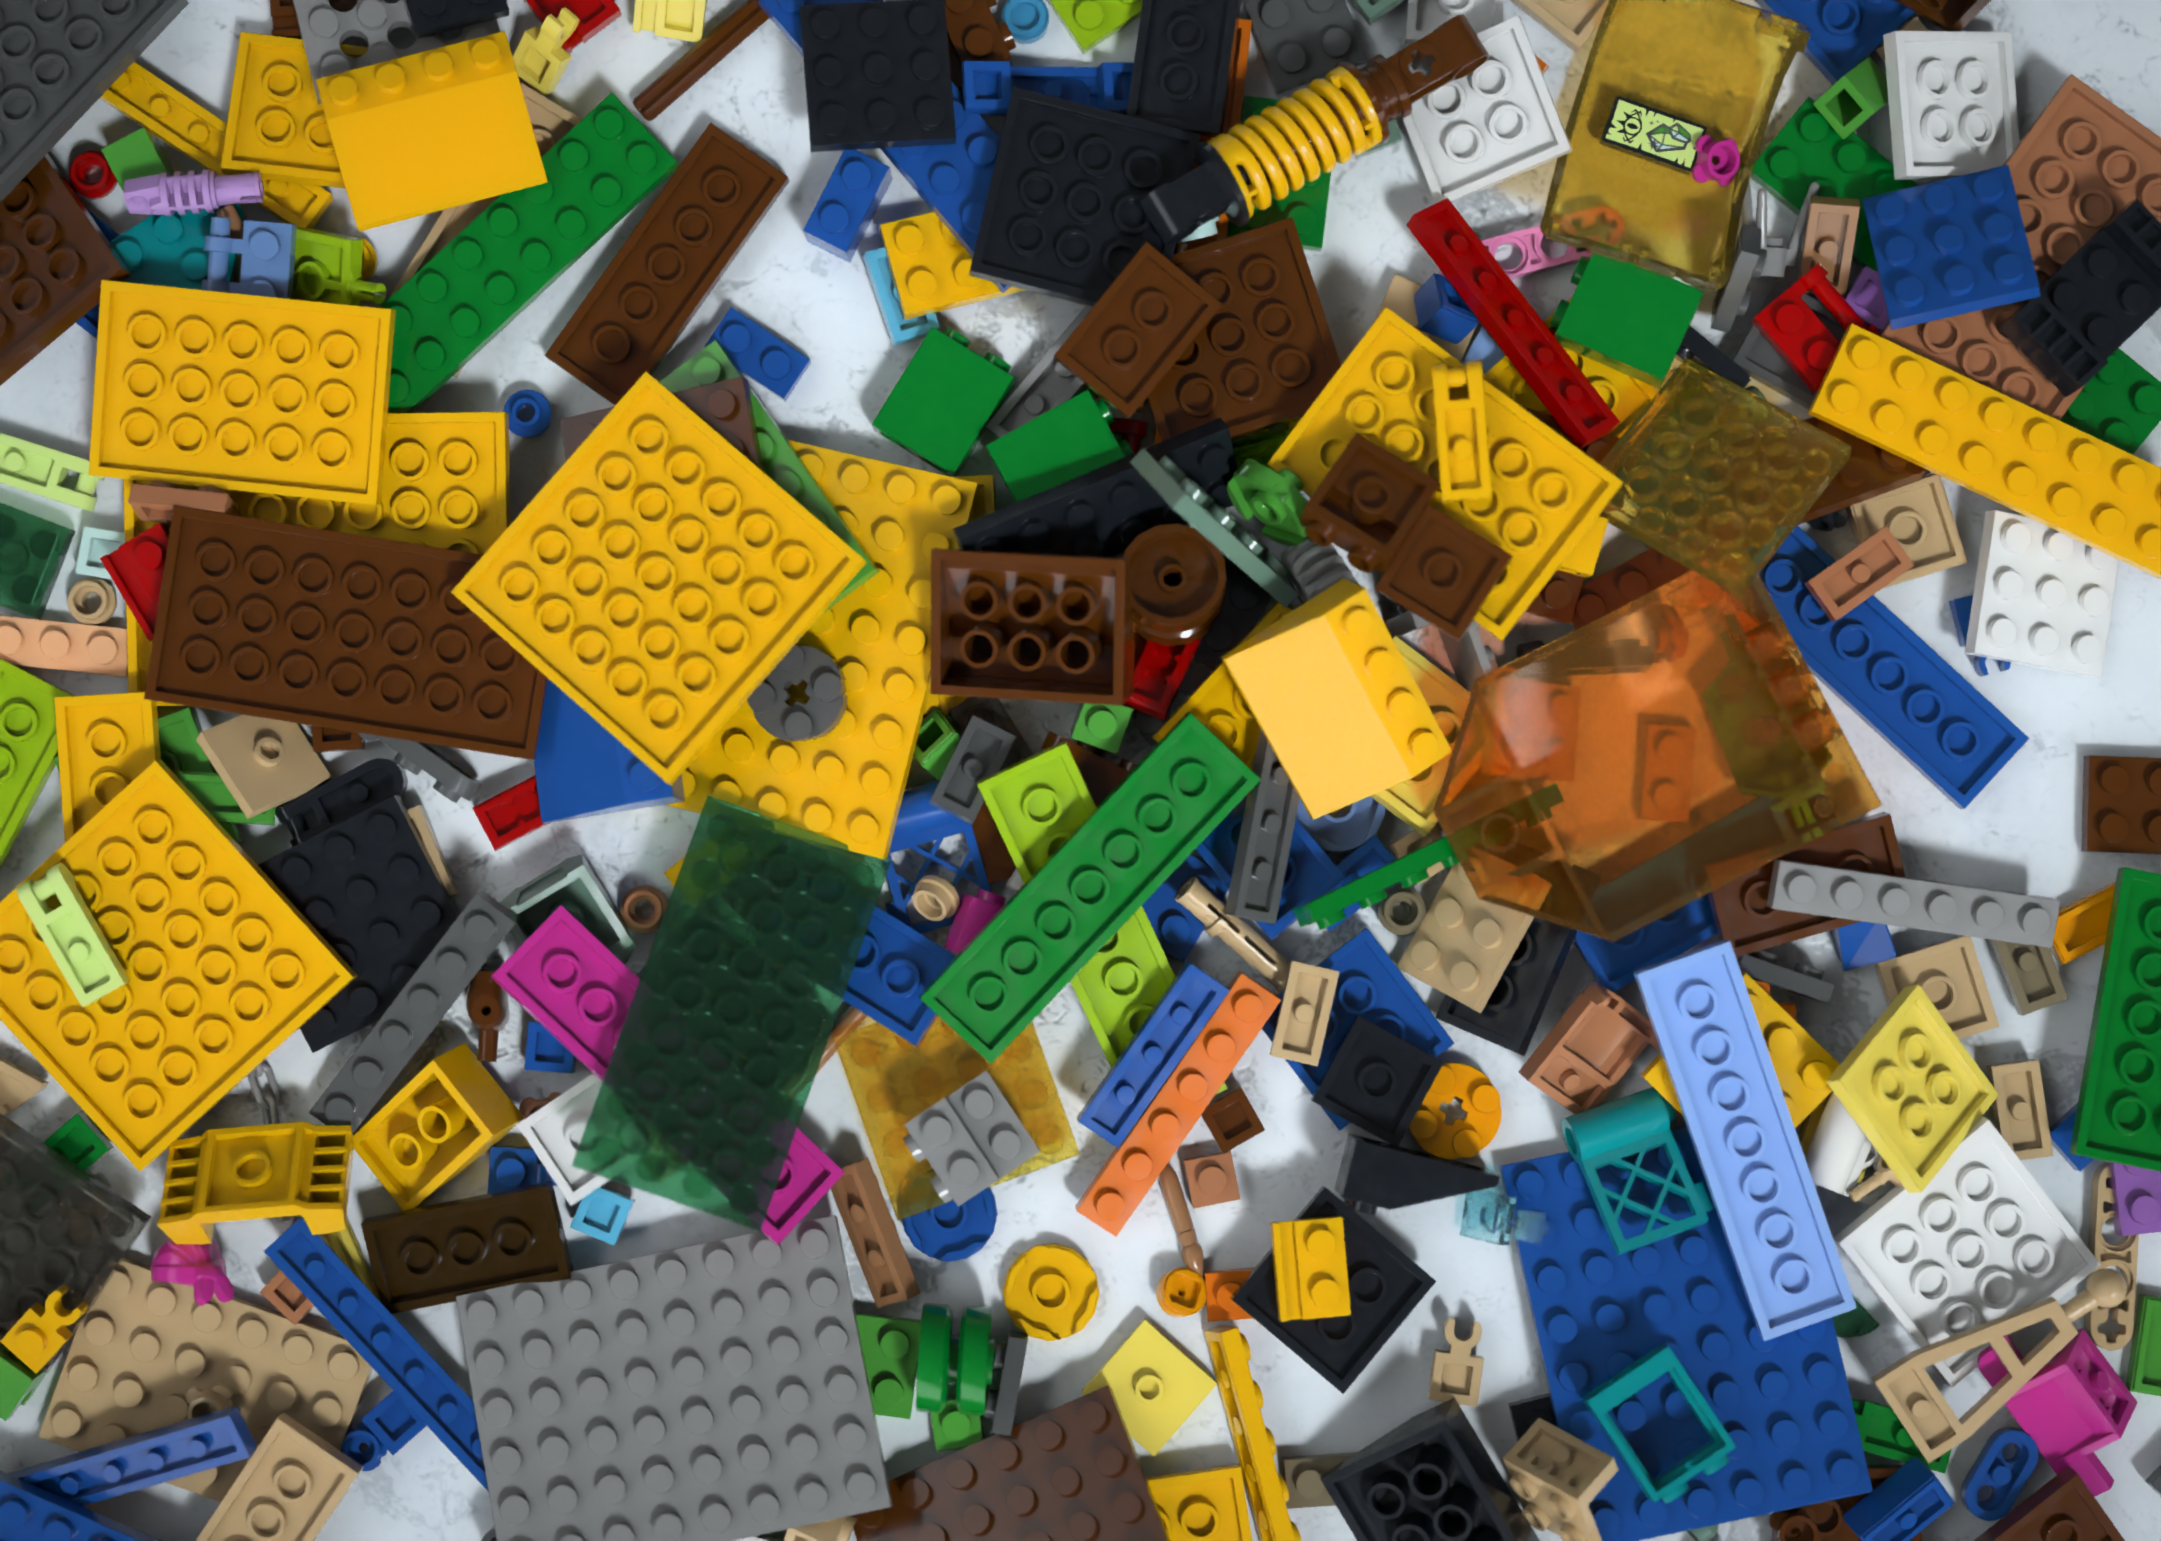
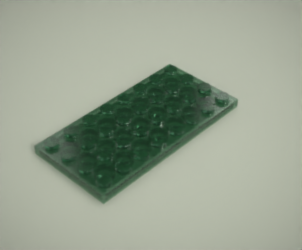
M708 795L572 1167L760 1232L892 860L886 858L884 860L849 851L847 844Z

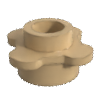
M217 1383L214 1388L202 1389L198 1386L191 1387L185 1396L186 1402L190 1404L187 1412L188 1419L233 1407L230 1399L233 1394L232 1389L224 1383ZM209 1404L216 1406V1410L212 1409Z

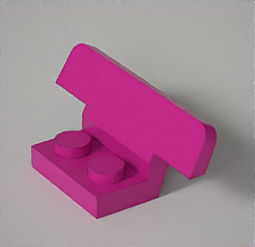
M2081 1328L2077 1330L2078 1334L2056 1354L2053 1362L2046 1364L2005 1403V1406L2025 1433L2035 1441L2039 1452L2054 1472L2058 1475L2069 1466L2080 1476L2095 1497L2110 1490L2115 1480L2095 1455L2094 1451L2121 1439L2138 1402L2086 1331ZM2005 1335L2004 1338L2021 1361L2024 1357L2008 1335ZM1988 1346L1979 1353L1977 1359L1979 1370L1991 1387H1993L2008 1372L1991 1346Z

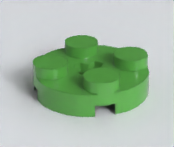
M1246 459L1227 484L1229 498L1238 512L1247 521L1254 515L1265 524V527L1260 532L1280 544L1296 546L1307 537L1305 533L1306 527L1300 524L1304 507L1308 502L1300 492L1303 489L1302 481L1290 470L1281 469L1277 473L1253 459Z

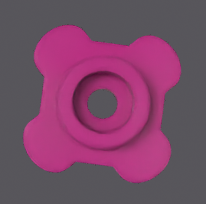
M1709 135L1700 136L1695 142V149L1698 153L1696 165L1692 168L1694 180L1698 183L1713 180L1720 186L1729 185L1733 181L1740 165V154L1736 142L1731 138L1716 141ZM1714 156H1716V165L1712 163Z

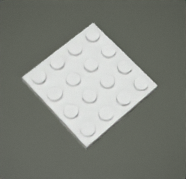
M1983 1116L1923 1192L1908 1193L1904 1186L1894 1187L1833 1238L1834 1242L1919 1349L2047 1298L2053 1297L2058 1301L2101 1265L1994 1125ZM2024 1328L2008 1334V1337L2012 1339ZM1985 1343L1935 1363L1932 1366L1948 1385L1954 1387L1978 1367L1977 1359L1979 1353L1990 1346V1344Z

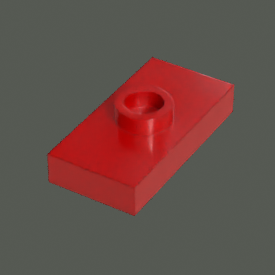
M1202 637L1189 644L1164 646L1146 640L1134 665V693L1125 702V705L1165 721Z
M536 775L472 808L495 851L550 824L542 823Z

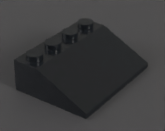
M1455 1398L1412 1417L1327 1471L1320 1478L1357 1541H1539Z

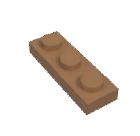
M865 1158L841 1166L840 1168L845 1173L830 1189L877 1308L905 1301L920 1294L921 1292L914 1277L913 1269L907 1259L896 1231V1225L890 1216L879 1187L878 1179L872 1170L869 1159Z

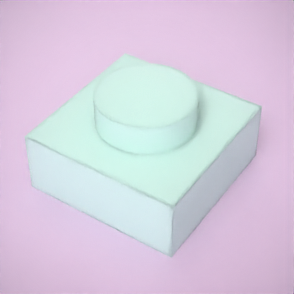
M84 526L75 573L112 580L100 558L119 549L118 547L125 543V533Z

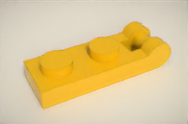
M1482 360L1467 361V367L1447 368V364L1432 365L1442 502L1492 499ZM1468 386L1469 399L1450 400L1449 388Z

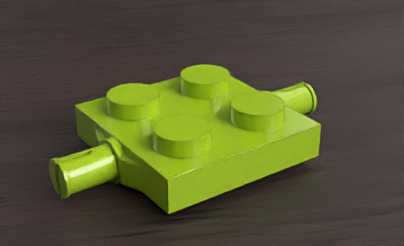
M297 226L292 299L360 306L361 300L374 302L375 304L383 303L386 294L378 292H386L387 290L384 284L362 280L363 239Z

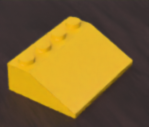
M505 31L316 79L324 115L359 232L548 183Z
M1345 578L1339 580L1221 657L1312 819L1319 818L1409 780L1452 752L1366 589Z

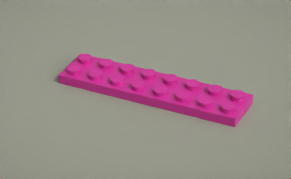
M562 905L492 975L491 978L776 1246L784 1240L845 1173Z

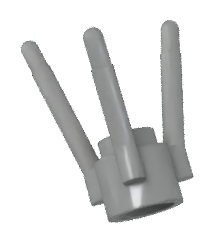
M1743 167L1739 170L1743 224L1754 227L1749 174L1747 172L1748 169ZM1817 182L1811 183L1787 248H1783V238L1767 237V191L1764 188L1758 190L1756 228L1761 229L1760 248L1767 250L1765 264L1760 277L1785 278L1786 266H1796L1797 250L1806 227L1810 196H1817L1819 190Z

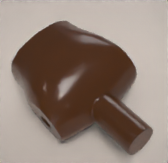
M478 971L469 983L466 996L468 1016L480 1028L477 1061L496 1062L499 1031L503 1030L509 1020L508 993L491 978L495 973L494 971Z

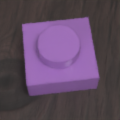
M1865 266L1859 272L1844 299L1868 327L1873 324L1881 332L1889 319L1879 275L1876 271Z

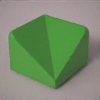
M937 707L922 720L914 756L924 769L940 781L955 752L960 739V733L955 722Z

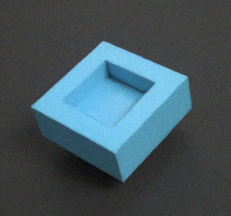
M601 1186L581 1200L570 1228L615 1246L618 1243L636 1199Z

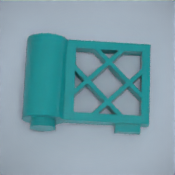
M1653 1087L1561 1120V1130L1567 1149L1581 1168L1617 1256L1704 1225L1709 1221L1706 1213L1714 1209L1703 1183L1693 1184L1670 1130V1122L1675 1119L1673 1106ZM1663 1146L1671 1164L1665 1179L1640 1168L1645 1152ZM1637 1155L1634 1164L1624 1161V1159ZM1611 1164L1629 1173L1621 1195L1602 1186L1596 1169ZM1674 1174L1679 1185L1671 1182ZM1635 1176L1661 1187L1653 1209L1627 1198ZM1667 1191L1686 1199L1692 1213L1691 1217L1676 1221L1659 1213ZM1608 1200L1617 1203L1614 1212ZM1623 1206L1649 1218L1643 1233L1627 1240L1624 1239L1617 1222ZM1655 1221L1665 1225L1651 1231Z

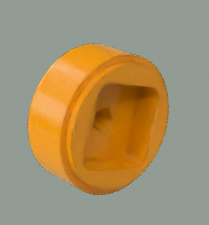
M1180 1267L1168 1271L1160 1278L1157 1284V1301L1163 1311L1170 1316L1182 1318L1193 1315L1200 1311L1206 1302L1205 1281L1199 1273H1195L1191 1268Z

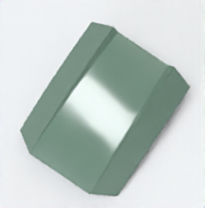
M583 854L565 859L562 863L525 885L516 888L500 902L519 917L510 931L520 946L562 905L623 964L628 962L636 947L623 920Z

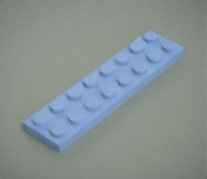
M1724 939L1634 971L1636 982L1760 1337L1766 1341L1856 1309L1853 1295L1731 942Z

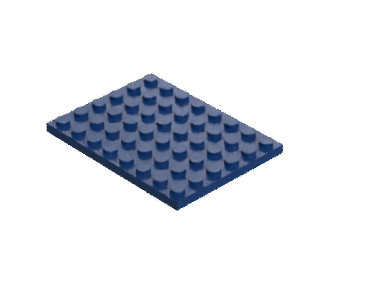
M1687 1127L1671 1130L1693 1184L1702 1182L1714 1209L1706 1213L1709 1221L1704 1225L1618 1256L1581 1168L1569 1152L1499 1166L1556 1426L1614 1457L1618 1467V1471L1588 1504L1602 1541H1640L1873 1492L1833 1318L1819 1321L1766 1341L1760 1337ZM1663 1146L1645 1152L1640 1168L1665 1179L1671 1164ZM1637 1155L1624 1159V1161L1634 1164ZM1611 1164L1596 1169L1602 1186L1621 1195L1629 1173ZM1674 1174L1671 1182L1679 1185ZM1635 1176L1627 1198L1653 1209L1661 1187ZM1667 1191L1659 1213L1676 1221L1691 1217L1692 1213L1686 1199ZM1608 1200L1614 1212L1617 1203ZM1623 1206L1617 1222L1624 1239L1627 1240L1641 1235L1649 1218ZM1655 1221L1651 1231L1665 1225ZM1660 1344L1670 1347L1736 1445L1735 1449L1727 1453L1730 1461L1726 1465L1705 1476L1703 1471L1699 1472L1686 1481L1689 1489L1668 1503H1664L1662 1498L1653 1502L1646 1497L1581 1400L1583 1396ZM1666 1373L1608 1411V1414L1652 1479L1711 1440Z

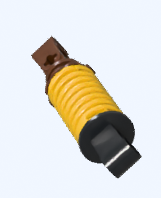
M1461 14L1446 21L1429 35L1410 44L1387 59L1382 55L1374 56L1367 61V66L1360 70L1349 61L1346 63L1341 61L1326 74L1325 79L1313 80L1308 84L1307 89L1299 88L1292 93L1291 98L1284 97L1280 99L1275 107L1268 106L1260 112L1259 116L1252 115L1245 120L1244 125L1237 124L1233 126L1228 134H1219L1207 142L1202 141L1195 145L1194 153L1198 167L1177 180L1167 182L1150 192L1141 200L1140 206L1165 246H1170L1183 240L1200 226L1223 213L1232 223L1241 227L1248 223L1249 219L1253 216L1254 205L1260 210H1265L1270 207L1272 197L1282 200L1288 196L1289 189L1298 191L1303 188L1305 180L1308 182L1317 180L1321 175L1320 171L1324 173L1333 171L1336 167V162L1345 164L1351 159L1352 154L1358 156L1378 144L1383 145L1390 137L1388 122L1395 118L1402 120L1409 116L1412 112L1411 104L1428 96L1449 82L1470 74L1484 64L1490 55L1465 15ZM1412 66V68L1417 72L1412 73L1409 70L1410 67ZM1424 69L1426 71L1425 76L1418 70Z

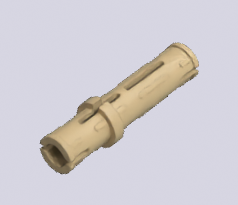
M1195 876L1186 880L1176 892L1174 900L1182 904L1204 924L1203 930L1211 937L1217 935L1241 956L1244 961L1249 963L1274 985L1277 991H1284L1291 962L1240 917L1226 915L1227 901H1220Z

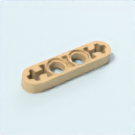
M2105 1162L2095 1170L2092 1178L2088 1249L2101 1264L2092 1273L2108 1266H2116L2126 1281L2127 1294L2122 1302L2121 1309L2117 1307L2111 1308V1321L2119 1323V1331L2111 1332L2109 1340H2107L2106 1334L2098 1332V1324L2107 1322L2108 1308L2097 1306L2084 1315V1330L2096 1346L2112 1351L2126 1346L2131 1340L2134 1330L2139 1234L2124 1236L2120 1242L2111 1245L2102 1237L2101 1230L2106 1220L2113 1218L2115 1213L2112 1208L2103 1210L2104 1202L2114 1204L2113 1189L2106 1187V1180L2111 1178L2110 1165ZM2090 1273V1274L2086 1277V1285H2087V1281H2088V1279H2089V1277L2091 1276L2092 1273Z

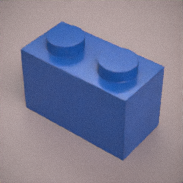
M844 150L803 229L807 241L850 263L893 180L890 167L857 150Z

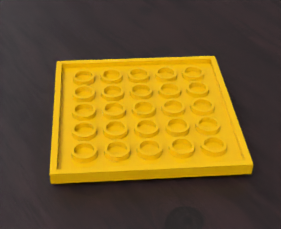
M645 371L451 593L667 784L672 785L867 562Z
M161 759L152 762L18 885L20 886L29 880L37 882L46 877L48 869L63 863L72 873L77 890L130 982L90 1005L82 1007L17 894V887L0 902V1020L139 1172L147 1168L170 1145L358 976ZM56 894L46 899L50 911L62 906Z

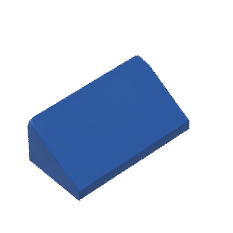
M1914 1457L1876 1487L1873 1492H1870L1843 1515V1520L1860 1541H1910L1954 1505L1955 1502L1935 1474L1919 1458Z

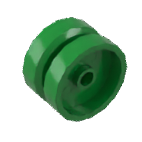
M923 1304L918 1351L916 1412L941 1413L947 1405L949 1382L957 1383L956 1407L959 1413L985 1416L988 1384H992L995 1339L991 1338L992 1307L967 1306L961 1316L960 1336H952L953 1312L949 1305Z

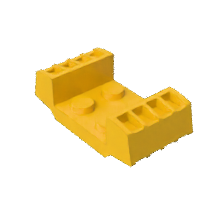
M301 1121L209 1129L202 1136L176 1140L169 1146L158 1227L174 1243L185 1245L212 1244L215 1222L302 1215L312 1235L345 1230L354 1150L352 1126H316Z

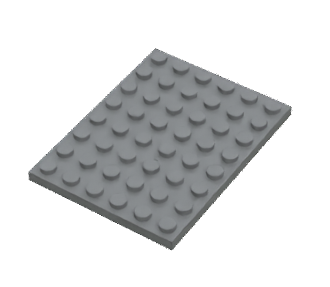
M836 1215L799 1222L777 1246L761 1231L572 1271L570 1272V1279L555 1282L516 1283L456 1296L497 1541H734L893 1507Z

